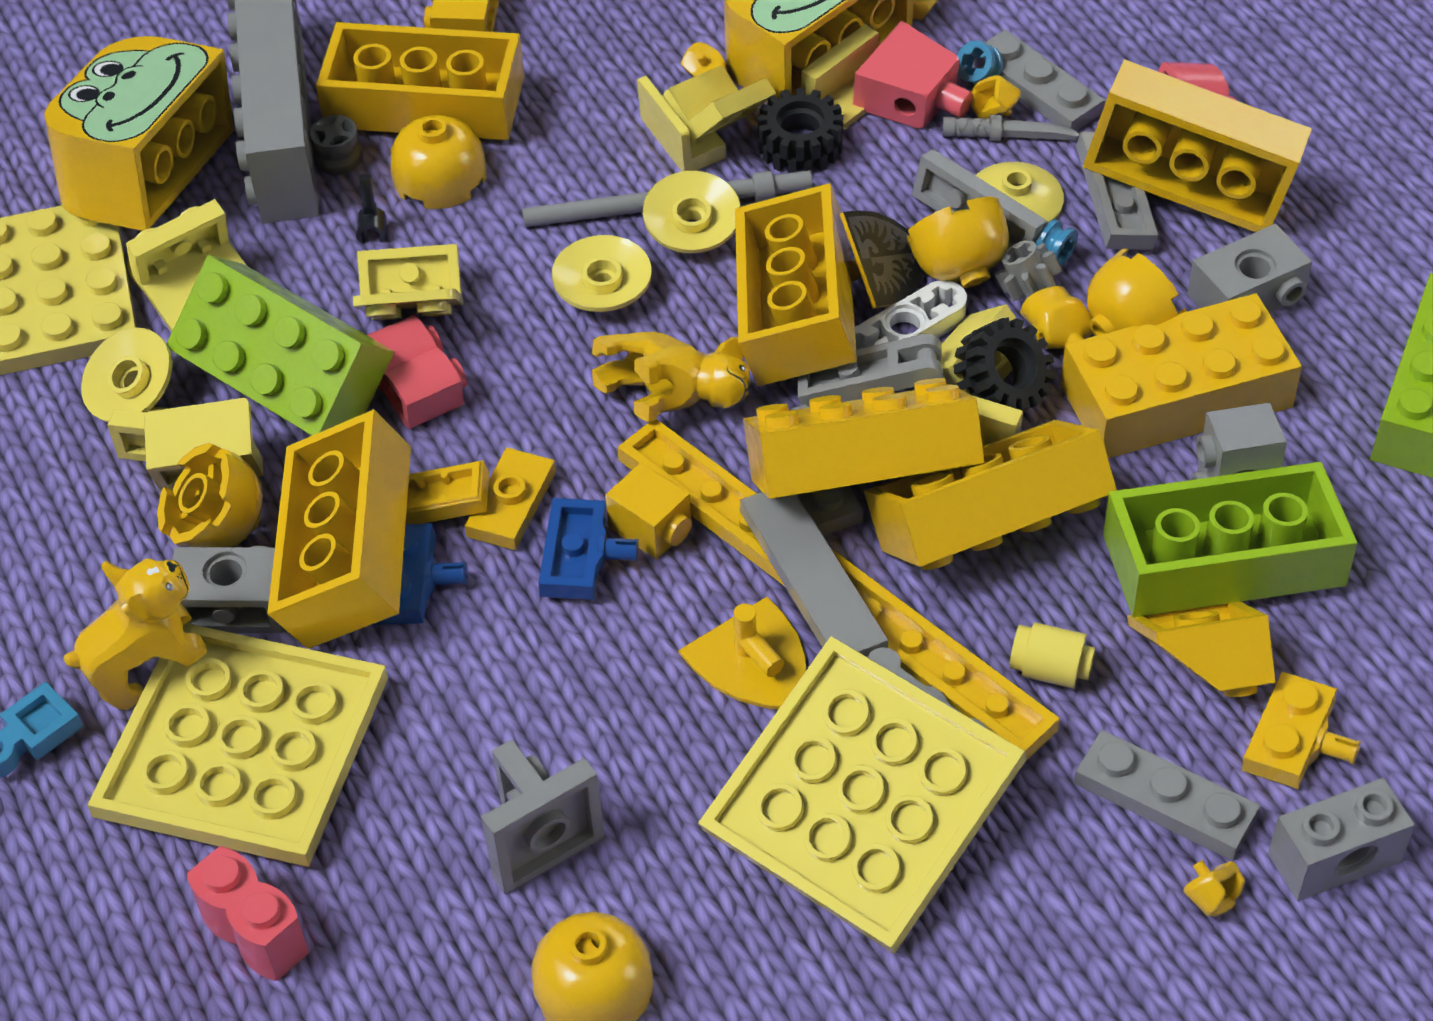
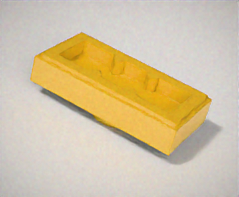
M506 447L489 479L487 512L469 516L465 524L466 537L516 551L556 473L555 460Z
M484 460L409 474L406 524H423L487 512L489 470Z

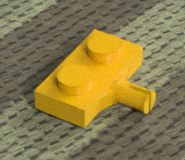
M1281 672L1244 754L1242 771L1298 789L1307 767L1321 753L1354 765L1360 750L1361 741L1328 732V719L1336 702L1337 688Z

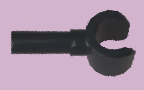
M362 174L359 176L363 203L362 209L358 213L356 238L359 242L363 243L365 230L373 229L379 233L380 242H383L387 216L382 209L376 207L371 175Z

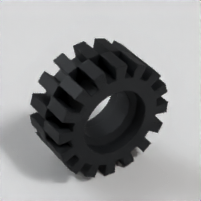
M796 88L797 95H791L788 89L781 91L780 100L775 95L769 97L768 105H761L759 109L760 115H758L757 119L759 154L763 153V160L766 164L773 161V169L779 172L784 166H787L788 173L797 172V169H804V171L810 170L811 174H813L814 166H817L821 172L828 168V161L834 164L838 160V153L841 154L843 150V114L840 105H834V98L826 95L821 99V91L814 89L811 95H805V88ZM794 129H807L813 132L806 134H794L788 131Z
M1009 317L1001 318L978 328L961 340L964 346L956 349L954 357L963 361L953 365L954 374H963L964 380L956 384L961 390L968 388L972 396L1022 411L1032 408L1044 401L1042 397L1049 395L1052 387L1046 383L1055 378V371L1046 369L1047 365L1054 363L1053 355H1044L1042 348L1048 346L1047 341L1044 337L1035 340L1033 337L1038 330L1032 325L1023 328L1024 320L1018 318L1009 321ZM996 350L1001 352L1012 366L1014 373L1013 386L1005 383L997 372L994 359Z

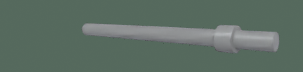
M810 170L772 175V171L752 173V178L726 181L734 189L739 199L754 197L755 202L775 198V194L798 192L812 188ZM648 192L522 208L525 227L643 212V204Z

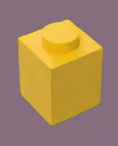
M642 462L605 494L608 528L625 539H639V548L656 560L671 546H677L683 542L692 527L690 493Z

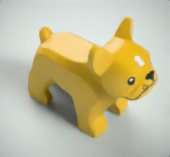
M654 331L604 335L593 339L592 354L596 357L610 356L618 352L627 351V356L624 359L610 361L592 370L593 386L607 394L623 385H646L650 395L634 401V414L646 422L656 420L660 413L690 407L700 399L707 400L712 407L730 408L738 404L749 394L750 369L748 364L743 361L744 355L738 344V337L727 339L718 346L715 352L709 354L697 351L693 346L667 334Z
M146 558L131 569H122L105 560L101 564V568L115 587L118 600L80 632L74 643L73 651L68 652L63 657L64 663L67 666L80 669L90 684L97 689L101 698L119 710H129L135 706L144 690L138 683H128V670L157 657L169 659L189 667L207 653L204 641L199 634L183 632V626L192 617L186 607L180 603L188 596L190 585L183 567L174 560L160 561Z

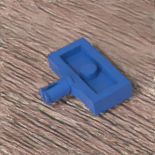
M552 498L538 583L540 597L594 600L598 573L606 559L638 561L639 539L607 538L605 530L607 517L606 501Z
M432 523L405 525L399 614L371 625L424 623L427 600L436 585L467 584L468 567L465 561L460 563H435L433 556L436 534Z

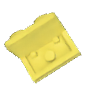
M215 199L201 206L190 207L182 212L179 217L157 228L143 230L134 239L126 242L132 276L171 333L207 255L246 265L229 242L225 212Z
M457 244L357 251L360 295L353 296V307L366 312V317H371L372 320L402 318L401 309L417 308V313L422 314L423 317L444 316L452 314L451 306L463 305L459 248Z

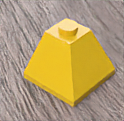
M1240 601L1133 618L1131 614L1127 615L1129 627L1204 682L1219 691H1223L1224 696H1249L1258 692L1257 685L1276 683L1268 615Z

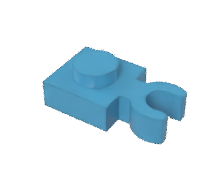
M46 681L0 714L4 728L0 730V751H2L0 753V778L7 776L17 767L19 757L28 751L36 760H39L83 728L79 714Z

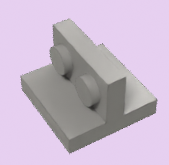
M513 739L492 750L501 805L481 816L492 877L504 895L605 837L597 773L585 758L548 778L540 761L534 755L525 757Z

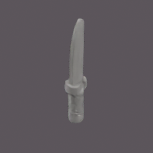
M991 115L987 119L943 117V136H979L990 138V141L1001 142V137L1077 140L1080 135L1077 131L1065 126L1043 122L1002 120V115Z

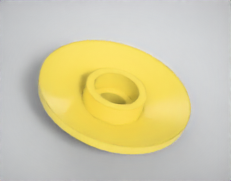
M1003 162L991 165L975 175L1047 220V223L1057 219L1062 212L1064 204L1063 189L1058 180L1041 167L1024 162Z
M702 171L677 172L664 177L649 190L643 204V221L651 237L670 250L681 253L707 252L724 244L735 233V208L740 207V201L734 189L720 177ZM687 220H697V221H695V222H688Z
M596 235L575 241L560 252L552 267V281L557 294L573 307L591 312L613 311L632 304L645 293L652 277L651 262L645 251L636 243L613 235Z
M146 328L125 329L115 333L101 343L87 362L81 382L82 398L90 413L108 423L113 409L145 413L152 409L164 394L171 378L172 355L167 343L158 334Z

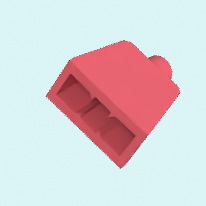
M901 21L855 73L853 105L864 108L867 113L920 129L925 128L940 109L962 118L971 105L973 92L957 85L960 60L956 54Z

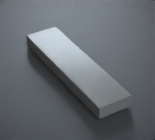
M763 492L741 499L740 513L822 648L831 636L866 657L876 648H888L887 637L799 497L791 495L769 499Z

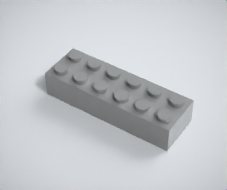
M227 0L229 10H235V12L227 13L231 41L237 42L229 44L233 72H239V75L231 76L235 103L242 106L234 108V120L238 137H244L243 141H236L240 171L246 170V172H250V176L244 177L248 205L258 206L262 224L319 216L314 153L309 133L311 121L302 26L297 1Z

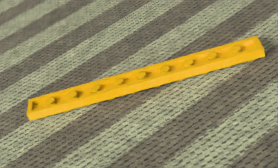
M657 419L648 422L617 447L618 460L629 469L633 470L642 462L690 493L692 517L785 586L740 513V500L757 494L755 491ZM831 549L887 637L888 648L896 651L900 656L901 668L923 685L938 689L946 697L949 704L963 715L979 720L990 731L1024 750L1027 760L1058 731L1060 721L1058 716Z

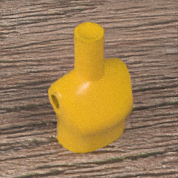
M1062 286L1047 287L1033 293L1024 301L1021 307V315L1030 325L1038 330L1035 334L1036 339L1039 340L1044 337L1047 341L1048 346L1044 347V349H1065V344L1089 338L1093 334L1089 326V321L1092 317L1080 299L1071 296Z

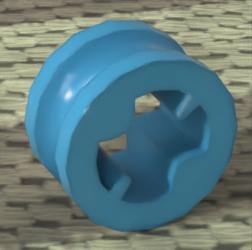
M982 41L966 43L957 54L960 60L958 75L966 82L975 85L990 76H1000L1002 72L1003 59L998 49ZM975 58L986 60L983 69L972 68Z
M1053 219L1043 228L1035 244L1038 246L1041 243H1045L1048 251L1054 252L1062 267L1076 246L1078 231L1071 227L1064 230L1062 229V222Z

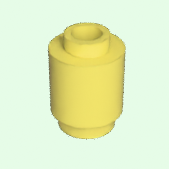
M1036 622L1033 623L1032 627L1019 624L1013 642L1009 668L1022 671V677L1075 689L1078 678L1089 680L1096 647L1086 645L1087 634Z

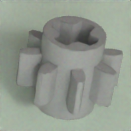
M1022 241L1012 245L1005 251L1001 258L1005 269L996 272L995 276L1003 292L1009 293L1012 301L1021 298L1022 302H1024L1033 293L1047 287L1056 286L1052 276L1062 272V268L1054 252L1048 251L1045 243L1037 246L1033 241Z

